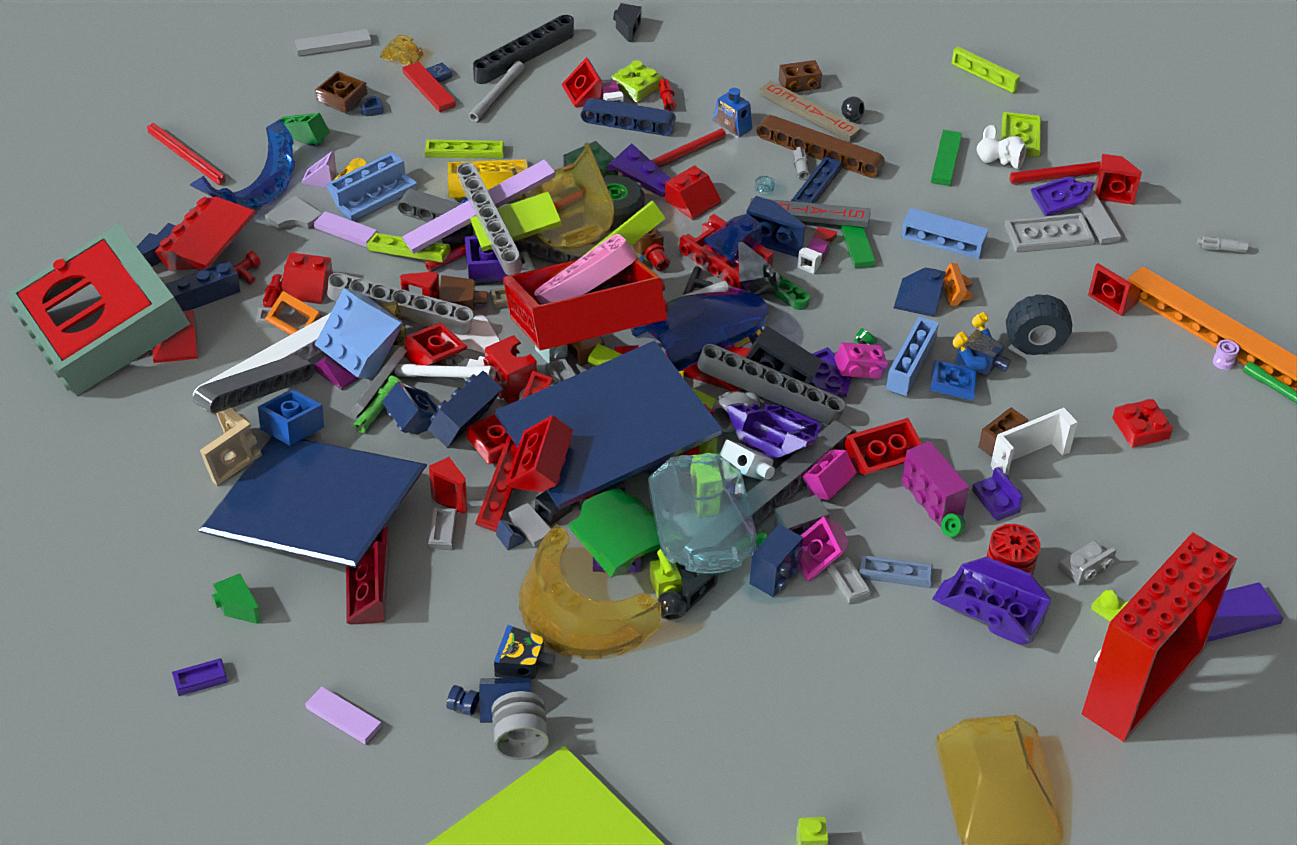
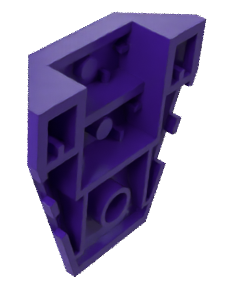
M735 403L727 407L738 439L746 442L745 445L756 450L761 449L765 451L766 456L774 459L814 444L822 425L821 422L782 405H765V408L762 409L758 408L759 405L757 404L747 407L743 403Z

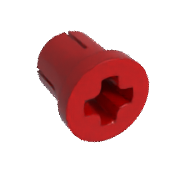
M662 244L651 245L644 254L657 271L665 270L670 264Z

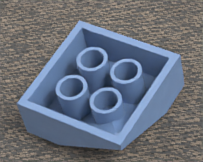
M344 288L315 345L356 377L373 380L404 323L362 292Z

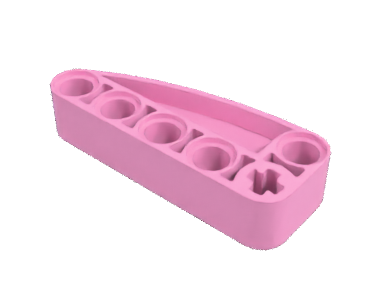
M620 234L613 235L539 287L534 295L541 305L583 295L632 264L637 256L624 237Z

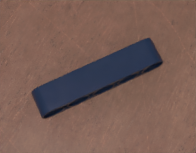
M595 98L586 100L580 115L581 119L589 124L662 136L671 134L676 121L675 114L668 110Z

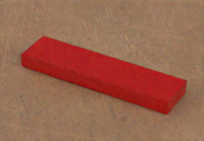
M420 62L402 67L403 74L439 112L456 106L455 99Z

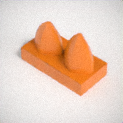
M951 262L945 270L944 289L949 305L957 307L961 301L974 298V294L965 287L972 285L973 282L960 272L958 264Z

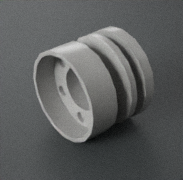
M525 691L510 692L494 701L492 706L495 750L500 755L512 759H525L536 756L546 749L549 740L545 704L539 695Z

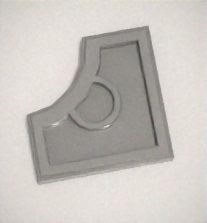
M294 196L265 214V221L277 229L293 225L309 229L322 213L297 196Z

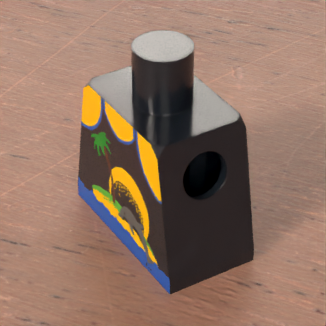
M507 625L494 660L495 677H531V680L536 678L539 666L553 669L556 654L544 652V639L541 636Z

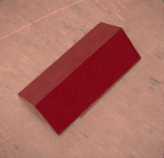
M387 526L383 528L356 568L346 566V623L350 625L385 622L390 556Z

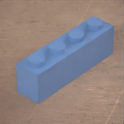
M910 208L903 221L901 238L979 259L986 244L988 229Z
M920 316L917 318L889 370L886 390L907 396L936 342L938 322Z

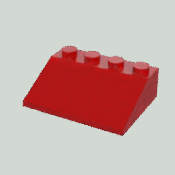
M203 197L197 201V206L184 216L185 219L172 229V233L160 242V246L155 253L169 271L209 268L256 215V212L219 197Z

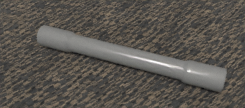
M516 61L487 96L474 107L468 115L471 121L478 122L499 95L519 76L525 68L522 62Z

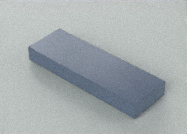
M862 555L859 574L863 579L930 588L933 565Z

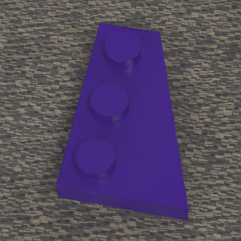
M632 143L607 166V169L611 171L617 170L623 174V177L634 179L640 183L641 187L660 197L665 195V184L671 179Z

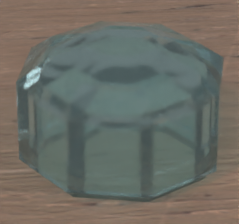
M760 176L755 180L757 192L770 194L774 190L775 183L773 178Z

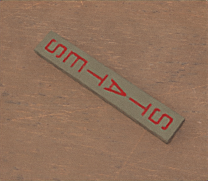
M769 81L759 89V95L848 142L861 133V127L773 81Z

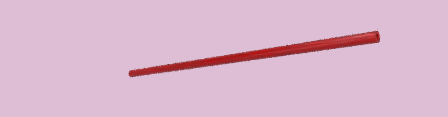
M718 129L651 161L658 167H661L726 137L724 129ZM586 190L555 203L554 206L557 213L584 202ZM465 244L451 250L443 262L431 260L425 262L426 269L430 272L465 256Z

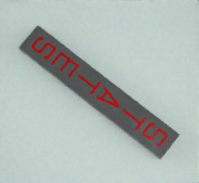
M772 200L798 220L805 222L868 227L871 215V208Z

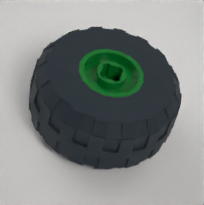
M622 175L600 177L591 183L585 192L584 207L586 216L596 226L606 230L615 231L645 206V196L641 186L631 178L623 177Z

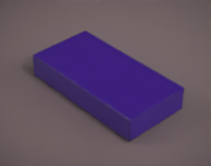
M222 658L172 672L178 696L228 682Z

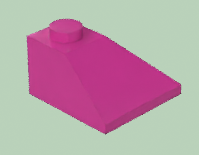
M824 516L801 535L803 537L802 548L804 551L800 563L802 564L801 569L806 580L810 582L841 556L849 543L841 525Z

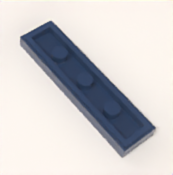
M824 157L791 201L816 203L840 172L843 163L829 157Z

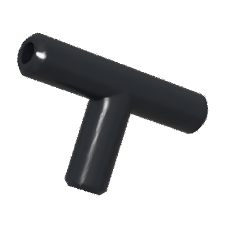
M694 267L683 295L693 292L695 287L705 288L713 285V282L698 279L702 271L701 267Z

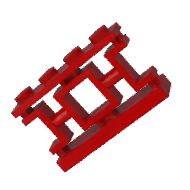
M715 214L708 217V224L706 222L702 224V234L697 238L690 234L680 237L679 251L684 256H687L722 281H726L732 288L742 289V283L739 279L738 242L745 243L763 257L773 268L774 253ZM725 248L732 254L724 258L717 252Z

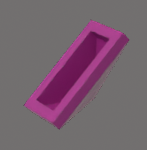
M329 355L314 364L315 371L341 390L358 379V377Z

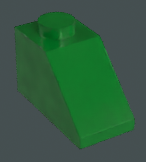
M241 573L213 583L215 594L211 595L216 608H221L225 616L255 624L261 622L259 607Z

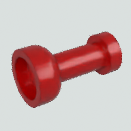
M250 251L246 254L245 260L232 266L238 273V276L240 275L249 284H252L255 281V277L246 269L248 267L256 268L261 265L257 254L254 251Z

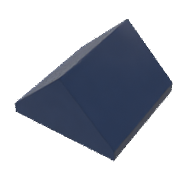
M531 677L481 678L479 683L480 723H493L492 706L499 697L510 692H531Z

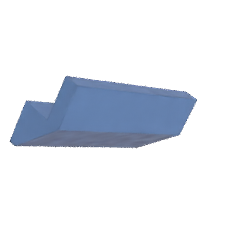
M393 152L326 184L340 213L351 221H355L401 198L408 189H418L417 182L405 174L404 160Z

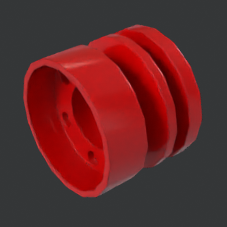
M1004 524L997 527L991 534L986 557L1021 569L1033 576L1041 544L1038 536L1031 529L1019 524Z

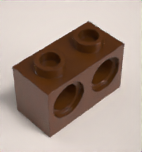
M816 60L782 64L779 67L778 80L782 87L792 92L820 89L822 72Z
M1010 407L982 429L978 448L992 457L997 435L1027 423L1028 418Z

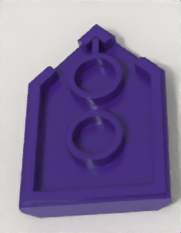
M1065 177L1032 188L1031 193L1043 214L1048 216L1084 204L1095 183L1089 181L1084 183L1076 181L1072 177Z
M828 347L812 353L823 361L809 384L830 394L847 397L852 377L841 376L834 359L835 354Z

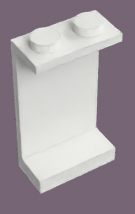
M1061 408L998 434L991 461L992 469L994 470V468L999 467L1003 473L1008 475L1012 460L1051 444L1062 456L1070 453L1078 422L1065 408Z

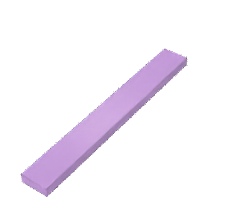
M544 159L487 191L496 208H499L556 177V175ZM467 201L402 236L403 241L414 254L471 223L470 218L476 216L470 202Z

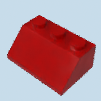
M551 415L524 430L506 486L535 492H543L549 488H554L560 481L559 475L566 461L567 449L571 445L573 429L554 415Z
M909 418L847 435L842 450L847 451L856 471L868 475L904 464L907 450L921 445L922 442Z

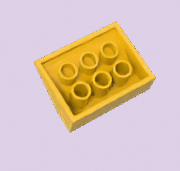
M526 159L466 161L475 165L487 190L528 169ZM448 162L449 198H453V200H464L467 197L457 173L458 166L464 162ZM529 191L517 198H523L525 197V195H529Z

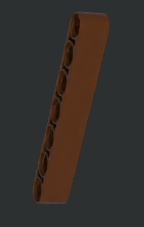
M767 115L756 128L757 135L763 140L791 150H797V147L805 150L806 155L819 160L829 157L842 162V168L866 177H875L885 164L884 156L878 152L773 115Z

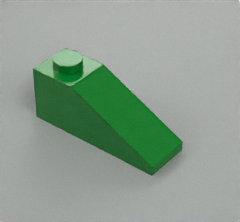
M320 112L283 116L270 126L272 130L304 144L314 143L318 145L324 142L325 137L330 134Z

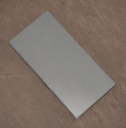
M1082 213L1005 220L1004 223L1015 252L1093 245L1095 240Z

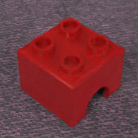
M514 335L485 347V358H483L485 366H494L496 375L493 380L503 388L498 397L500 399L503 398L508 404L519 400L520 392L527 386L532 371L537 372V361L531 354L517 357V354L520 353L517 346L521 342Z

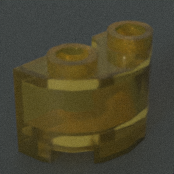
M399 34L397 37L392 38L381 51L380 58L390 61L393 58H398L401 64L410 65L418 62L423 56L421 47L418 48L412 42L413 38Z

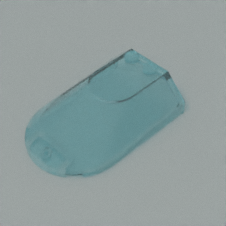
M718 453L681 455L671 457L648 478L649 494L661 551L671 563L678 562L685 566V570L692 572L721 573L741 566L743 560L748 556L752 557L756 550L757 535L742 473L739 468Z

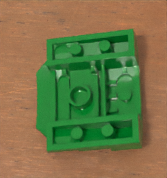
M620 489L609 490L585 500L582 504L580 516L568 526L611 578L629 571L635 558L655 550L659 551L660 549H666L669 555L679 551L684 543L682 537L670 524L663 523L638 497H633Z

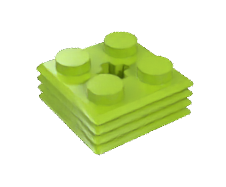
M635 60L612 75L611 80L617 82L620 92L638 102L659 89V83L663 76L657 73L656 70L643 65L641 61Z

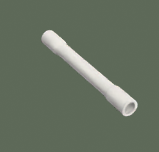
M397 364L395 366V375L397 377L469 378L473 374L477 376L484 370L494 379L496 370L494 366L464 367Z

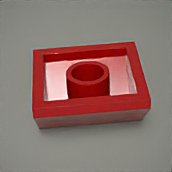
M586 57L561 84L576 108L583 107L586 100L590 98L602 100V80L590 60Z

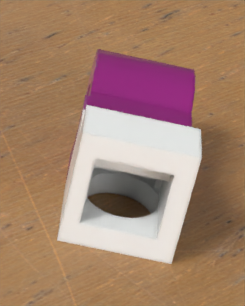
M616 81L602 82V100L624 103V96L619 91Z
M813 237L810 244L799 252L798 268L815 274L827 257L831 243L818 237ZM812 261V266L806 265L805 262Z

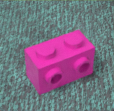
M842 342L834 357L841 376L880 379L888 365L880 345Z
M829 450L802 477L812 496L817 494L819 499L829 500L835 497L836 493L843 486L847 485L857 472L846 450Z

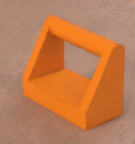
M283 291L266 316L265 321L292 335L299 330L276 317L286 306L309 319L304 327L321 319L322 315L319 311Z

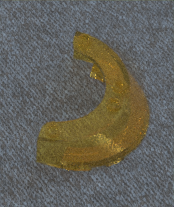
M556 524L541 541L520 586L519 609L527 630L530 633L541 636L544 639V646L552 651L565 656L567 653L579 655L581 659H602L603 655L613 653L620 655L637 647L660 628L661 603L645 593L618 601H598L582 596L574 591L566 583L560 570L561 556L569 544L570 537L567 531Z

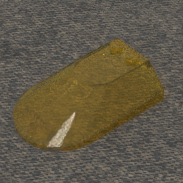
M588 142L584 143V151L573 164L554 170L556 177L521 195L524 200L549 192L562 225L538 233L537 236L550 246L573 249L589 245L601 238L613 223L615 216L613 201ZM515 168L511 169L513 176L518 174Z
M1017 715L964 719L937 735L935 747L956 831L962 845L1061 844L1063 836L1062 819L1037 727Z

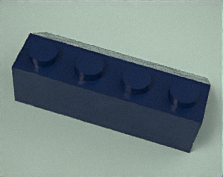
M229 261L165 284L182 311H190L241 292L238 273Z

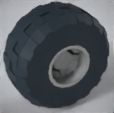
M1047 294L1025 297L1012 307L1006 319V329L1012 345L1026 354H1048V352L1055 351L1061 345H1064L1072 333L1073 324L1067 305L1061 299Z

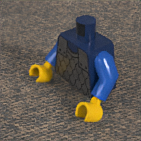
M981 312L972 319L973 326L979 328L980 331L976 329L969 337L964 332H960L953 339L954 347L959 349L955 363L983 374H989L995 367L1006 372L1011 360L1002 356L1005 347L1002 343L992 338L989 329L984 325L989 320L985 312Z

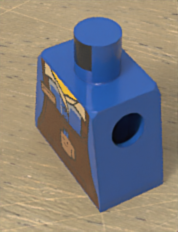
M731 88L729 92L717 99L713 121L737 137L752 130L751 104L740 96V89Z

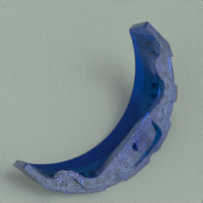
M281 119L266 127L268 154L265 166L259 177L251 185L240 191L232 192L228 188L217 190L211 186L205 176L195 180L190 186L211 197H219L246 208L265 205L281 195L290 183L289 179L295 167L292 148L294 144L293 137Z

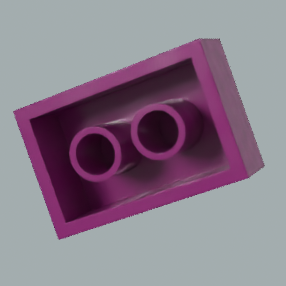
M930 441L907 450L901 480L903 486L913 494L917 503L924 507L929 517L939 527H941L942 519L947 514H958L963 517L969 492V486Z

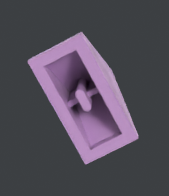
M331 151L307 169L302 183L304 185L326 187L327 183L333 181L337 177L335 154Z

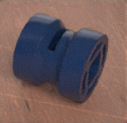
M454 685L449 692L446 707L453 711L461 710L463 714L473 716L479 703V692L474 690L465 691L463 687Z

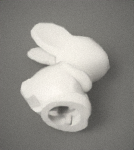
M988 125L983 132V139L979 142L976 149L981 160L985 163H991L999 158L1002 165L1009 163L1015 169H1020L1024 162L1027 148L1024 140L1018 136H1011L1002 141H997L995 125Z

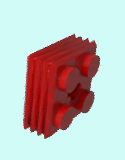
M1146 399L1115 407L1112 418L1131 447L1171 438L1173 427L1154 399Z
M495 414L466 427L467 439L488 465L499 461L508 437L507 431Z

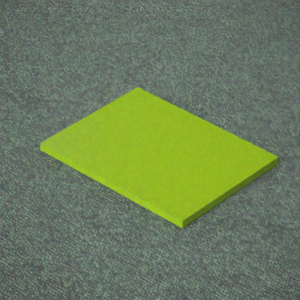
M563 746L426 845L665 844Z

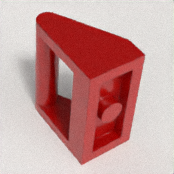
M421 272L400 275L402 290L409 291V285L422 288V295L439 299V274Z
M447 457L429 465L431 497L433 500L447 508L457 509L459 513H467L466 478L451 458Z

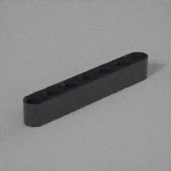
M561 15L473 62L474 81L478 84H486L507 73L516 61L524 64L571 39L574 36V18L570 15Z

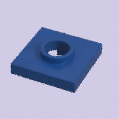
M934 360L930 390L973 401L977 371Z

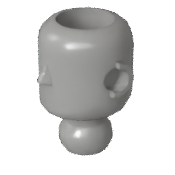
M729 391L718 397L719 400L713 404L712 410L714 411V419L723 431L734 432L735 429L727 411L728 405L743 403L745 406L751 407L752 404H757L759 408L761 401L755 393H730Z

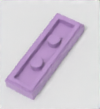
M326 211L314 222L315 229L367 247V243L377 233L376 229Z
M321 687L305 703L306 709L365 745L382 727L379 720L324 687Z

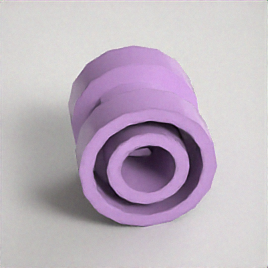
M1231 340L1220 341L1216 348L1213 364L1222 370L1233 368L1236 360L1235 357H1237L1239 352V346Z

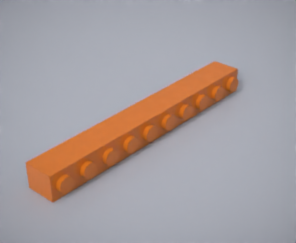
M1143 266L1128 278L1127 281L1141 289L1138 302L1217 348L1218 343L1222 340L1235 342L1239 346L1238 355L1235 357L1237 361L1244 365L1251 361L1297 391V356Z

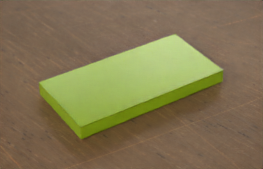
M549 192L497 209L513 242L562 225ZM477 216L471 217L470 220L482 251L493 249Z

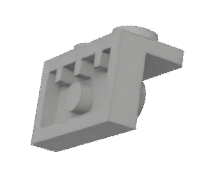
M1092 541L1061 560L1059 568L1077 585H1080L1086 580L1091 581L1102 570L1110 569L1115 562L1116 549L1111 547L1105 551L1099 544Z

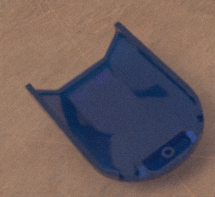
M728 289L686 295L667 302L669 311L666 312L667 320L631 328V332L634 337L649 332L661 342L672 364L678 371H681L698 362L705 345L713 344L725 349L757 332L766 323L765 318L768 314V306L763 298L744 290Z

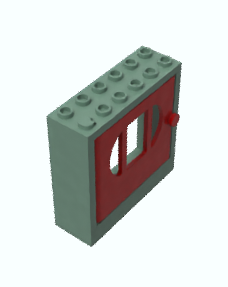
M119 223L63 258L56 260L47 268L7 292L11 299L8 302L14 313L19 311V314L16 316L23 326L28 325L25 329L32 339L37 338L34 340V343L41 352L46 351L42 355L49 365L54 363V366L51 368L58 378L63 376V379L60 381L67 391L72 389L76 396L82 394L190 324L174 296ZM92 284L102 299L63 324L56 326L47 314V311ZM105 306L101 317L89 328L76 333H64Z

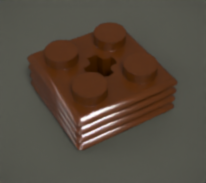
M337 71L315 89L317 91L315 92L317 94L316 100L324 103L326 106L339 109L340 112H348L350 108L368 94L366 92L368 90L366 89L367 83Z

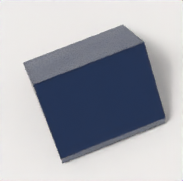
M505 520L498 522L496 536L507 550L519 546L526 541L514 524Z

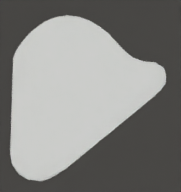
M479 314L472 320L471 330L467 334L454 333L467 345V349L485 353V347L500 341L487 318Z

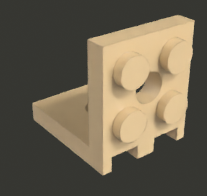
M234 407L216 413L224 434L200 450L212 482L217 486L262 455L255 445L257 440L249 429L251 425L248 419L243 414L239 415ZM231 452L230 455L224 459L225 455Z

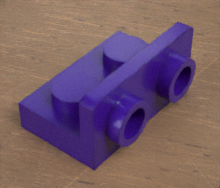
M999 467L994 468L992 477L973 484L972 491L996 521L1020 512L1023 495L1012 484L1008 475L1003 473Z

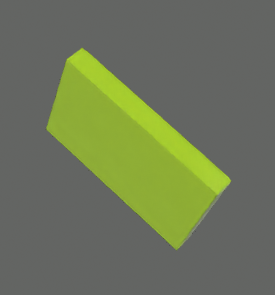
M1003 112L1001 141L1011 136H1018L1024 140L1027 146L1025 156L1039 157L1041 148V116Z

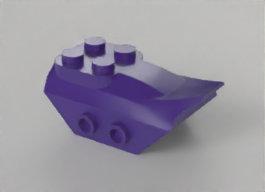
M988 557L962 564L953 577L942 582L932 600L987 624L988 629L993 634L1018 644H1029L1034 640L1045 620L1051 603V597L1032 574Z

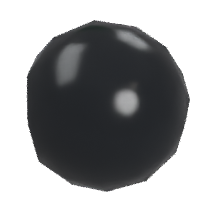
M852 96L843 101L841 112L846 119L851 121L859 120L864 114V102L860 98Z
M674 590L665 591L657 599L656 609L663 619H678L686 612V601L679 592Z

